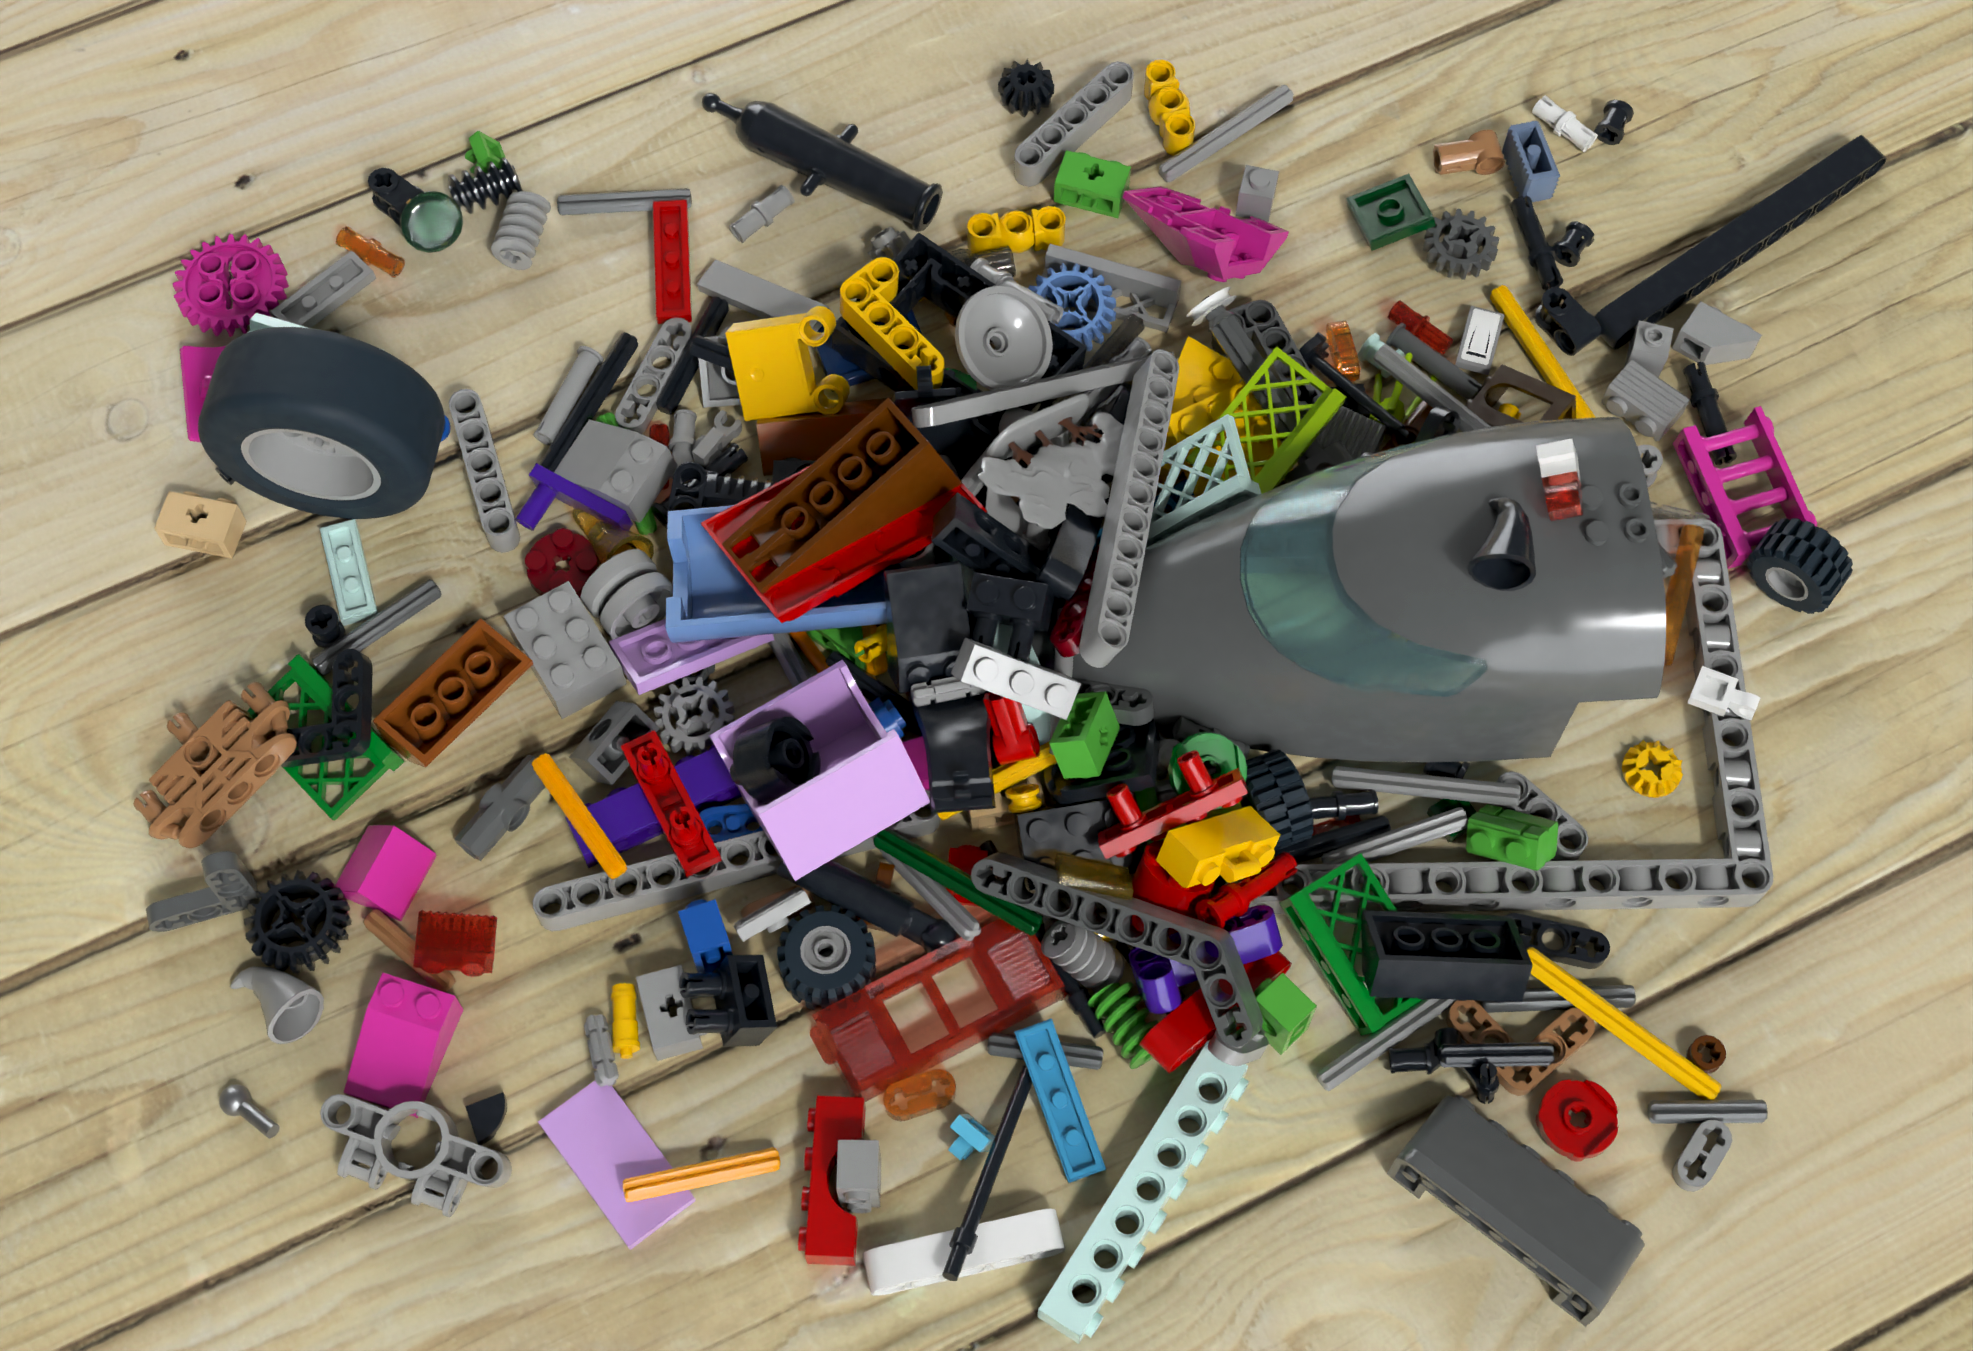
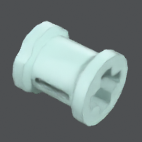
M1374 333L1362 345L1357 358L1360 361H1368L1381 370V375L1384 378H1387L1391 374L1373 360L1375 353L1385 344L1380 340V335ZM1400 349L1396 350L1398 354L1402 357L1404 356L1403 351Z

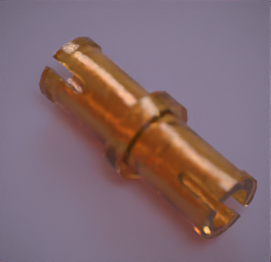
M349 226L342 228L336 237V245L348 251H353L368 266L372 264L393 278L396 275L398 276L404 268V258L383 248L380 241L374 238L368 239L352 230Z

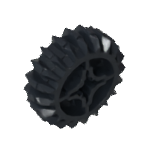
M297 870L293 880L287 874L282 873L281 883L277 885L273 881L267 880V887L270 890L266 893L256 891V897L260 902L258 904H248V911L253 916L244 919L245 926L250 929L245 933L247 941L253 944L251 948L256 956H262L261 960L266 966L270 967L275 964V968L283 972L290 966L291 971L298 975L303 964L306 965L309 971H315V961L319 959L324 964H329L330 960L327 953L330 950L334 953H340L341 947L338 945L337 940H348L349 934L343 928L352 925L349 915H346L350 911V905L346 900H342L344 898L342 890L337 887L334 888V883L327 877L321 881V877L315 872H312L306 879L303 871ZM298 898H309L302 903L292 902V900ZM280 909L279 918L273 924H271L273 917ZM292 912L298 919L300 918L303 921L302 925L306 929L305 932L298 925L294 924L295 920L291 916ZM327 914L324 926L316 936V928L324 920L323 916ZM294 941L305 942V944L296 947L281 946L282 944L289 945Z

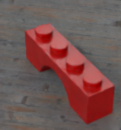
M817 1095L816 1108H809L807 1131L814 1132L813 1147H806L804 1170L811 1171L810 1187L803 1186L801 1211H808L807 1227L800 1226L798 1237V1251H805L807 1264L856 1265L857 1217L844 1211L836 1204L829 1192V1181L832 1171L837 1164L838 1140H864L865 1098Z

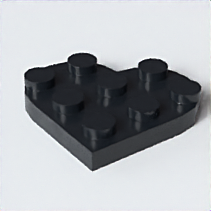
M1154 719L1139 726L1119 723L1120 729L1100 776L1064 779L1058 763L1047 767L1044 772L1045 783L1050 794L1055 798L1057 805L1069 806L1074 802L1107 798L1106 793L1110 789L1124 783L1127 784L1130 791H1142L1146 788L1154 787L1156 785L1160 744L1159 732Z

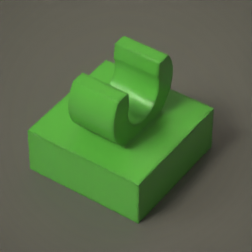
M480 131L469 137L472 149L465 154V159L474 164L476 163L475 166H480L485 173H487V163L490 161L500 169V159L505 157L500 142ZM473 166V167L470 169L471 173H473V174H474V168H475V166Z

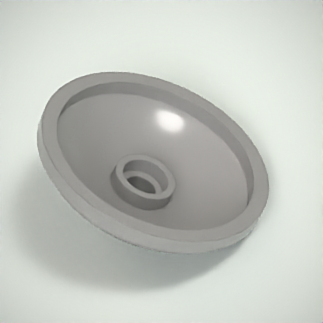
M992 286L971 296L959 312L955 327L957 352L967 372L980 385L993 390L1042 378L1051 360L1053 341L1048 320L1041 308L1031 297L1009 286ZM990 340H992L995 345L994 350L990 345Z

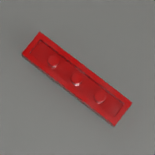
M687 200L653 202L657 323L664 324L671 318H682L692 322Z

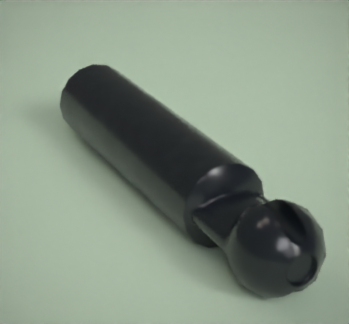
M833 860L794 881L783 861L779 865L776 874L836 906H840L845 911L850 910L854 912L860 919L895 937L901 935L922 946L931 956L943 957L951 954L959 941L958 933L945 920L936 919L914 907L912 901Z

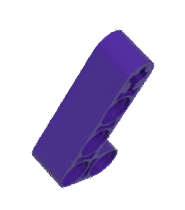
M1257 905L1248 908L1244 915L1232 917L1225 922V926L1222 928L1233 937L1243 965L1275 954L1283 946L1274 910L1267 905ZM1179 932L1169 935L1172 942L1181 944ZM1205 941V948L1209 955L1219 957L1217 946L1211 941ZM1137 947L1128 954L1138 991L1147 1010L1151 1013L1163 1014L1176 1009L1181 1003L1178 987L1198 980L1194 968Z

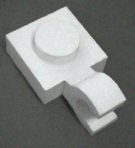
M1702 666L1688 704L1723 717L1728 707L1736 715L1752 720L1760 697L1735 689L1738 682L1737 678Z

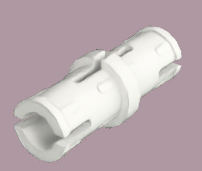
M1546 95L1535 104L1532 110L1534 115L1554 129L1553 132L1557 136H1564L1583 152L1593 145L1598 136L1580 123L1573 112H1566Z

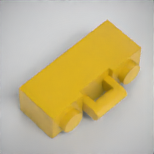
M1247 806L1169 830L1156 861L1183 888H1189L1201 883L1207 886L1214 882L1219 875L1225 881L1231 883L1260 873L1261 867L1267 865L1274 857V848L1281 834L1251 806Z

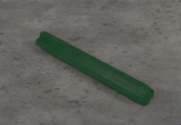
M885 828L875 835L873 842L878 849L1026 934L1033 936L1041 927L1042 916L1040 914L979 891L974 886L970 874L891 829Z

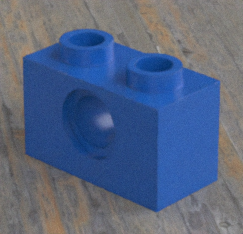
M705 899L696 900L689 903L684 910L678 911L697 973H712L727 955H733L716 899L711 901Z

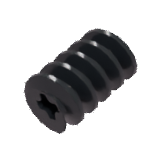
M505 157L500 159V169L490 161L487 163V173L480 166H475L473 178L467 170H462L460 182L453 174L448 176V188L452 200L458 205L457 213L459 218L461 217L462 206H464L469 214H473L474 202H477L485 210L487 198H490L497 206L499 205L500 194H503L508 200L512 190L515 189L517 192L523 191L514 166Z

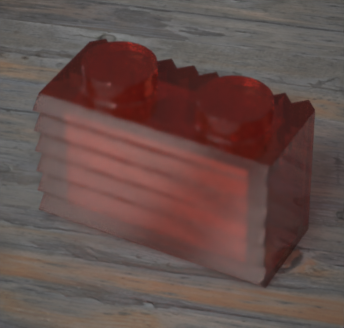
M424 910L419 911L413 968H421L424 972L430 974H438L444 970L461 971L464 975L471 977L492 973L497 917L494 915L489 917L487 915L480 916L479 914L474 916L472 914H456L455 912L450 914L437 911L434 913L431 910L428 912Z

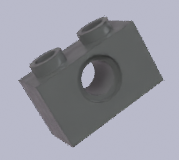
M616 701L569 758L593 781L613 785L629 766L620 746L653 730L657 732L660 728L635 703Z

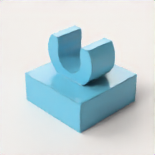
M959 1114L950 1128L960 1136L953 1142L948 1151L959 1160H966L974 1149L980 1153L989 1152L995 1136L969 1114Z

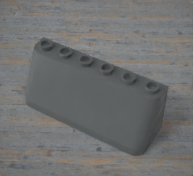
M1460 1095L1455 1097L1445 1096L1397 1156L1387 1175L1418 1199H1420L1425 1191H1428L1556 1289L1558 1293L1552 1301L1586 1327L1600 1315L1643 1250L1645 1243L1641 1239L1642 1232L1627 1220L1620 1221L1609 1213L1607 1205L1598 1197L1591 1194L1585 1195L1577 1189L1572 1178L1558 1169L1553 1171L1541 1162V1156L1534 1149L1525 1144L1520 1146L1509 1138L1507 1130L1498 1122L1491 1119L1487 1121L1477 1114L1474 1105Z

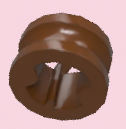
M1704 1035L1695 1039L1689 1046L1686 1059L1705 1073L1711 1074L1724 1063L1726 1050L1719 1039L1714 1036ZM1704 1047H1708L1710 1049V1056L1714 1057L1715 1060L1712 1058L1708 1063L1702 1061L1703 1055L1697 1052V1049L1701 1051Z

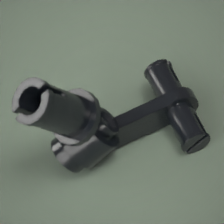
M1447 1027L1437 1030L1434 1034L1435 1038L1429 1043H1424V1047L1389 1048L1390 1072L1395 1074V1072L1426 1071V1074L1430 1075L1440 1067L1438 1049L1441 1045L1466 1044V1042L1458 1035L1456 1029ZM1484 1063L1481 1067H1460L1475 1086L1479 1102L1485 1104L1486 1096L1488 1104L1493 1102L1494 1094L1499 1089V1079L1496 1076L1497 1068L1495 1065L1489 1063L1487 1068L1486 1063Z

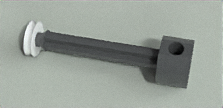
M1226 287L1211 296L1205 297L1186 317H1193L1194 323L1192 326L1199 325L1208 320L1209 332L1213 334L1244 383L1247 384L1264 363V359L1235 317V313L1226 310V307L1237 297L1236 295L1230 296L1229 290L1231 287ZM1269 368L1270 383H1277L1278 380ZM1263 376L1256 385L1265 384V377ZM1283 388L1271 389L1273 408L1294 406ZM1266 390L1252 391V395L1262 410L1268 409ZM1295 412L1274 414L1277 433L1293 431L1296 427ZM1315 439L1297 463L1299 465L1291 470L1284 479L1287 483H1290L1323 469L1354 459L1341 440L1323 449L1317 439Z

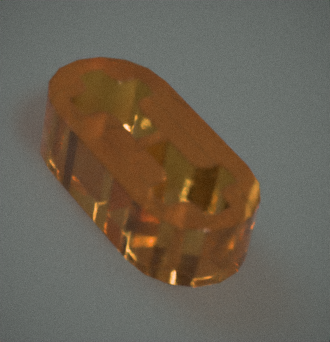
M1347 321L1327 323V343L1329 344L1334 368L1350 381L1359 380V360Z
M934 1069L895 1082L884 1093V1109L893 1120L907 1121L945 1108L955 1099V1079L946 1070ZM935 1080H939L941 1085H949V1087L945 1088V1096L938 1097L936 1092L922 1095L923 1092L932 1089V1082ZM902 1093L904 1098L918 1096L907 1102V1109L900 1110L898 1105L891 1106V1103L895 1102V1094Z

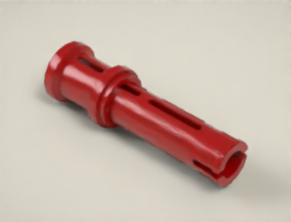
M1281 852L1267 865L1261 867L1260 873L1246 877L1236 884H1224L1219 889L1217 895L1211 899H1202L1196 904L1195 911L1198 919L1223 928L1225 922L1232 917L1244 915L1252 901L1277 886L1283 880L1294 875L1298 870L1295 868L1297 867L1295 859L1289 853Z

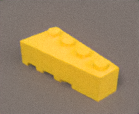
M1190 336L1187 337L1178 359L1179 374L1171 414L1243 381L1229 359ZM1168 437L1166 438L1164 451L1172 447ZM1167 463L1161 467L1159 483L1164 485L1172 464Z

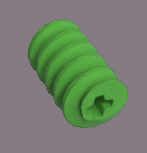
M1131 981L1121 985L1119 982L1112 983L1095 993L1089 999L1088 1006L1098 1007L1095 1011L1096 1018L1106 1020L1103 1027L1107 1033L1115 1032L1112 1042L1116 1046L1124 1045L1121 1049V1055L1125 1059L1133 1058L1129 1067L1136 1069L1153 1058L1140 1046V1043L1159 1021L1145 1022V1018L1150 1011L1147 1008L1140 1010L1136 1008L1142 1000L1141 995L1138 994L1132 997L1127 995L1134 986Z

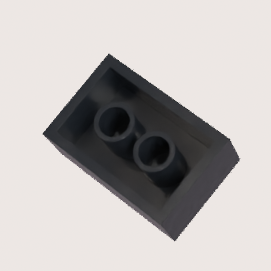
M1108 798L1074 802L1069 806L1052 804L1041 806L1029 812L1013 813L1020 858L1085 881L1136 872L1141 860L1139 844L1136 845L1137 848L1132 853L1124 857L1112 856L1108 859H1105L1099 847L1098 833L1120 823ZM1025 877L1024 883L1029 891L1035 890L1033 881Z

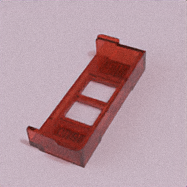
M998 919L982 927L981 933L975 936L972 941H966L960 937L864 986L863 989L812 1014L814 1027L810 1030V1037L824 1063L835 1065L851 1097H862L867 1102L986 1040L991 1033H999L1056 1002L1064 1000L1067 997V993L1064 990L1065 985L1050 959L1042 953L1041 944L1036 935L1030 936L1006 921ZM969 958L995 1003L997 1010L960 1028L932 977ZM921 983L949 1034L911 1054L884 1001Z

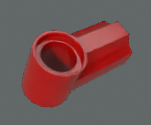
M992 692L986 693L983 701L994 731L993 746L998 762L1001 765L1039 757L1040 744L1038 735L1033 724H1028L1022 704Z

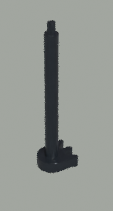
M1318 332L1299 349L1309 369L1315 367L1396 435H1401L1405 439L1411 436L1403 423L1324 360L1329 356V353L1325 351L1329 344L1325 342L1327 338Z

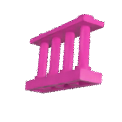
M1761 406L1755 407L1744 421L1745 427L1705 438L1700 436L1696 425L1683 428L1673 442V446L1706 520L1712 521L1721 530L1728 569L1742 565L1752 552L1751 546L1758 545L1771 527L1768 526L1747 533L1740 526L1737 519L1738 514L1779 502L1787 519L1796 518L1803 522H1811L1817 526L1816 518L1811 511H1808L1774 436L1773 423L1769 417L1765 416ZM1752 440L1759 458L1722 469L1714 467L1709 456L1710 451ZM1766 471L1773 487L1772 490L1734 501L1730 498L1728 499L1723 483Z

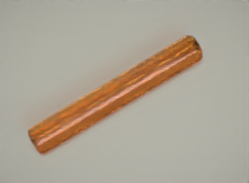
M1686 524L1682 527L1674 560L1677 563L1675 574L1670 577L1666 593V649L1664 666H1671L1674 661L1704 536V529L1693 524Z

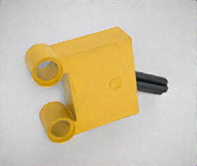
M824 306L813 307L807 313L733 323L725 333L728 347L699 335L694 337L690 345L689 353L692 356L734 372L745 421L817 411L825 415L835 414L842 408L850 394L848 382L844 377L837 374L825 376L819 385L816 386L808 345L817 347L824 344L836 327L834 313ZM810 320L821 322L824 326V332L818 333L814 331L810 326ZM824 389L834 390L838 394L839 400L828 399L825 396Z

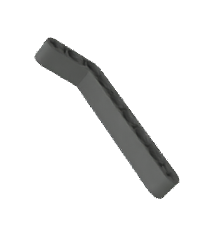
M994 853L978 861L973 866L971 871L972 882L979 891L1193 967L1217 1032L1222 1041L1227 1045L1233 1047L1243 1046L1261 1030L1263 1025L1262 1013L1233 937L1228 931L1007 853ZM1025 877L1033 881L1035 893H1031L1025 887ZM1060 890H1064L1070 895L1071 906L1063 903L1060 898ZM1096 902L1106 907L1108 912L1107 919L1102 918L1097 913ZM1132 915L1142 919L1144 932L1137 930L1133 926ZM1169 928L1179 932L1181 944L1172 942L1168 935ZM1205 941H1211L1217 946L1219 957L1209 955L1205 948ZM1220 979L1230 982L1233 987V995L1222 991L1219 985ZM1236 1002L1238 1003L1239 1007L1235 1005L1231 1009H1229L1230 1006L1234 1005ZM1235 1020L1237 1023L1244 1022V1024L1246 1025V1029L1244 1028V1026L1237 1027V1025L1235 1024Z

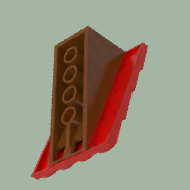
M888 397L812 465L701 522V525L773 615L781 623L797 619L834 595L839 597L889 565L898 564L933 543L931 542L933 517L957 492L986 513L987 510L959 480L926 438Z

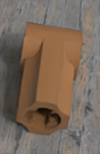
M1493 130L1478 131L1471 135L1468 140L1434 145V167L1436 173L1440 175L1476 170L1480 175H1489L1499 171L1505 165L1497 134Z

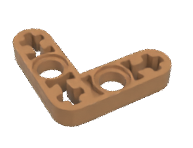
M1457 1000L1447 1013V1026L1456 1029L1458 1035L1461 1036L1466 1044L1482 1043L1488 1037L1496 1038L1501 1043H1516L1484 1008L1474 1000ZM1570 1008L1531 1041L1552 1043L1558 1050V1059L1548 1066H1512L1517 1072L1523 1069L1527 1071L1526 1082L1523 1080L1518 1083L1513 1081L1512 1077L1515 1072L1510 1066H1505L1503 1069L1496 1067V1076L1499 1079V1083L1513 1095L1521 1096L1530 1093L1587 1043L1595 1030L1594 1020L1578 1008ZM1458 1010L1462 1014L1468 1011L1472 1013L1471 1024L1464 1022L1461 1025L1457 1021L1460 1015ZM1580 1021L1584 1025L1581 1033L1578 1031L1573 1033L1565 1042L1561 1035L1569 1028L1570 1022L1574 1024ZM1481 1025H1484L1486 1029L1481 1031L1476 1040L1471 1037L1475 1032L1474 1027L1479 1030Z

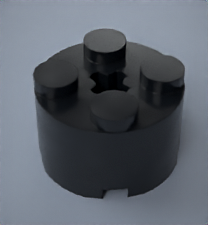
M790 716L776 718L741 732L733 749V764L730 767L732 780L737 785H742L745 791L754 799L763 804H769L818 776L821 769V759L819 751L813 753L809 742L814 740L811 732L802 722Z

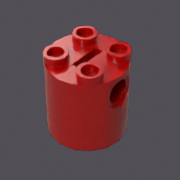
M1164 840L1154 841L1146 846L1126 895L1199 920L1195 911L1196 904L1202 899H1208L1215 881L1207 886L1201 883L1189 888H1183L1156 861ZM1132 915L1133 926L1137 930L1144 932L1142 919ZM1173 928L1168 929V935L1178 932Z

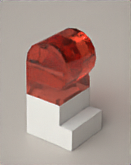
M1573 439L1536 445L1550 520L1556 521L1584 515L1578 456Z

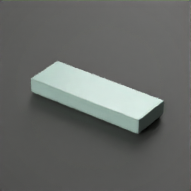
M351 519L321 527V537L343 626L372 618L378 614V609L356 520Z

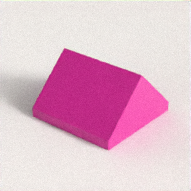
M369 825L334 888H340L344 898L372 910L378 909L384 915L402 921L437 855L394 825Z

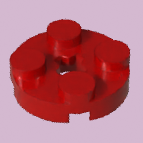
M1567 1079L1556 1083L1547 1091L1539 1104L1535 1121L1542 1138L1551 1149L1571 1161L1578 1162L1600 1155L1611 1145L1618 1133V1110L1612 1096L1599 1084L1588 1080L1582 1082ZM1571 1110L1575 1114L1580 1111L1584 1112L1587 1116L1584 1119L1587 1127H1574L1569 1122L1571 1117L1568 1112Z

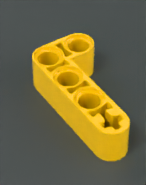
M886 257L872 260L842 283L840 288V314L915 390H918L916 366L931 365L933 389H940L943 382L945 364L943 356L889 303L896 297L898 292L899 269L897 264ZM877 279H887L888 281L881 282L877 281ZM857 298V299H861L862 301H860V302H853V301H851V299ZM883 322L885 325L878 326L873 323ZM898 346H908L909 349H899Z

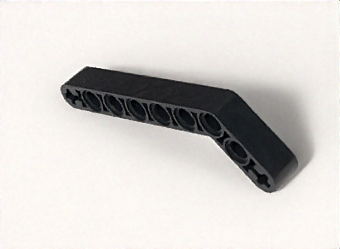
M1126 388L1121 390L1108 413L1123 425L1131 393ZM1102 430L1098 431V434H1104ZM1095 437L1093 443H1100V438ZM1104 474L1101 480L1109 486L1110 497L1114 476ZM1109 498L1105 499V503L1108 505ZM1067 503L1066 520L1055 527L1035 582L1048 584L1054 594L1069 601L1083 578L1104 517L1086 515L1075 505Z

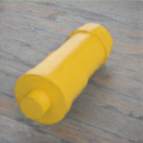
M631 983L613 985L611 994L613 1008L612 1046L613 1051L619 1053L622 1059L632 1058L633 1053L640 1050L638 1021L636 1017L637 993L635 992V985Z

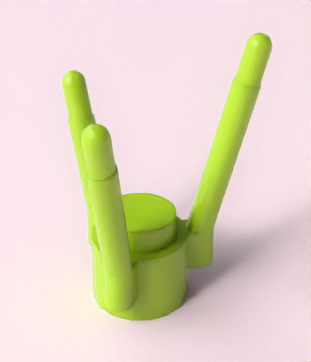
M1408 352L1405 355V359L1411 363L1413 355ZM1380 373L1376 374L1373 400L1404 424L1423 400L1416 396L1405 412L1404 403L1399 400L1403 384L1397 380L1391 397L1385 398L1384 402H1381L1382 375ZM1435 376L1430 377V379L1434 382L1437 381V378ZM1370 414V419L1378 423H1381L1377 418ZM1388 428L1386 434H1392L1393 432Z

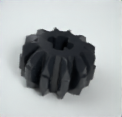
M1027 58L1022 65L1014 61L1011 68H1004L1002 78L998 82V92H1000L1003 106H1009L1012 114L1020 110L1024 117H1026L1029 111L1039 115L1041 107H1049L1055 85L1053 84L1050 70H1043L1041 62L1031 65Z

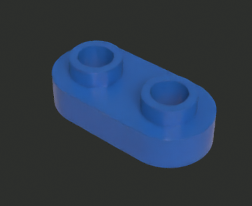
M878 697L869 703L870 708L887 733L894 729L900 739L905 736L901 729L907 726V724L889 699L882 703Z
M747 804L710 807L699 814L714 843L763 831L761 826L754 831L747 829L749 823H758ZM713 826H720L722 828L718 834H711L709 830Z

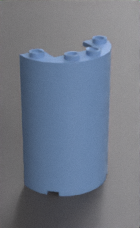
M734 505L668 511L667 541L673 559V597L666 598L665 628L672 643L886 624L884 571L901 569L899 563L889 565L839 597L834 595L797 619L781 623L701 525V522Z

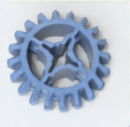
M1062 263L1058 273H1055L1052 268H1048V278L1037 275V286L1029 285V290L1044 297L1046 300L1049 298L1054 304L1062 308H1076L1074 312H1070V310L1065 312L1063 309V316L1058 324L1055 323V325L1084 344L1089 352L1093 349L1092 340L1102 344L1104 341L1102 333L1110 334L1112 331L1110 322L1116 320V312L1112 310L1116 307V299L1110 297L1112 295L1111 286H1103L1104 277L1102 274L1093 278V269L1091 267L1086 269L1084 273H1081L1080 265L1077 263L1074 265L1073 271H1067L1066 265ZM1066 289H1075L1074 291L1070 292L1065 291ZM1091 299L1095 301L1098 307V311L1092 321L1087 318V312L1085 311L1088 307V301ZM1070 327V328H1075L1076 330H1064V329Z

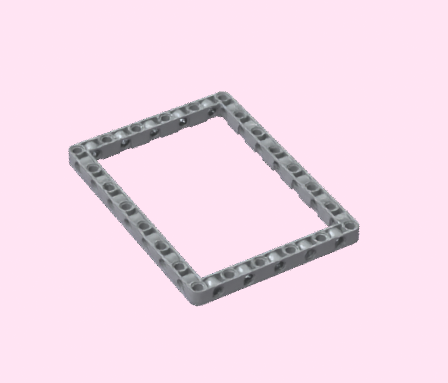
M1705 519L1654 520L1658 542L1677 563L1676 568L1684 571L1687 591L1684 595L1688 631L1689 636H1693L1696 658L1693 661L1695 680H1697L1700 670L1704 666L1737 678L1738 682L1735 689L1746 692L1724 542L1720 528L1712 521ZM1282 524L1247 532L1241 551V570H1246V573H1289L1290 570L1318 569V573L1337 572L1333 555L1332 530L1334 524ZM1695 541H1700L1705 546H1700ZM1269 546L1274 548L1275 551L1267 552L1261 547ZM1703 605L1712 607L1715 612L1707 610ZM1728 707L1724 717L1703 709L1705 726L1702 730L1708 770H1712L1715 794L1712 797L1717 836L1718 840H1722L1724 859L1549 861L1538 871L1506 862L1372 863L1368 865L1398 912L1729 908L1754 906L1772 886L1773 870L1750 720L1736 715ZM1722 738L1731 740L1735 747L1725 744ZM1208 761L1204 762L1208 773L1216 771V766L1209 765ZM1732 807L1740 808L1745 813V817L1737 815ZM1341 864L1297 865L1295 868L1298 870L1294 875L1283 880L1277 886L1249 904V908L1257 905H1267L1273 908L1275 914H1285L1279 902L1291 894L1284 891L1283 885L1294 884L1301 890ZM1356 865L1345 872L1343 888L1362 892L1359 884L1364 882V877ZM1219 875L1214 885L1221 887L1228 882ZM1337 877L1329 881L1328 884L1336 885ZM1742 877L1751 879L1755 883L1756 888L1746 886ZM1240 879V880H1237V881H1234V882H1231V883H1235V884H1236L1237 882H1240V881L1243 880V879ZM1593 879L1601 882L1605 890L1594 889L1590 885L1589 880ZM1665 879L1675 880L1679 884L1680 889L1671 888ZM1517 880L1525 883L1529 891H1519L1513 886L1512 881ZM1436 882L1449 884L1453 891L1449 893L1442 892L1437 888ZM1318 888L1309 894L1317 909L1331 911L1334 891ZM1210 894L1208 899H1211L1214 895ZM1341 894L1337 913H1357L1360 898ZM1367 900L1365 910L1384 911L1379 903Z

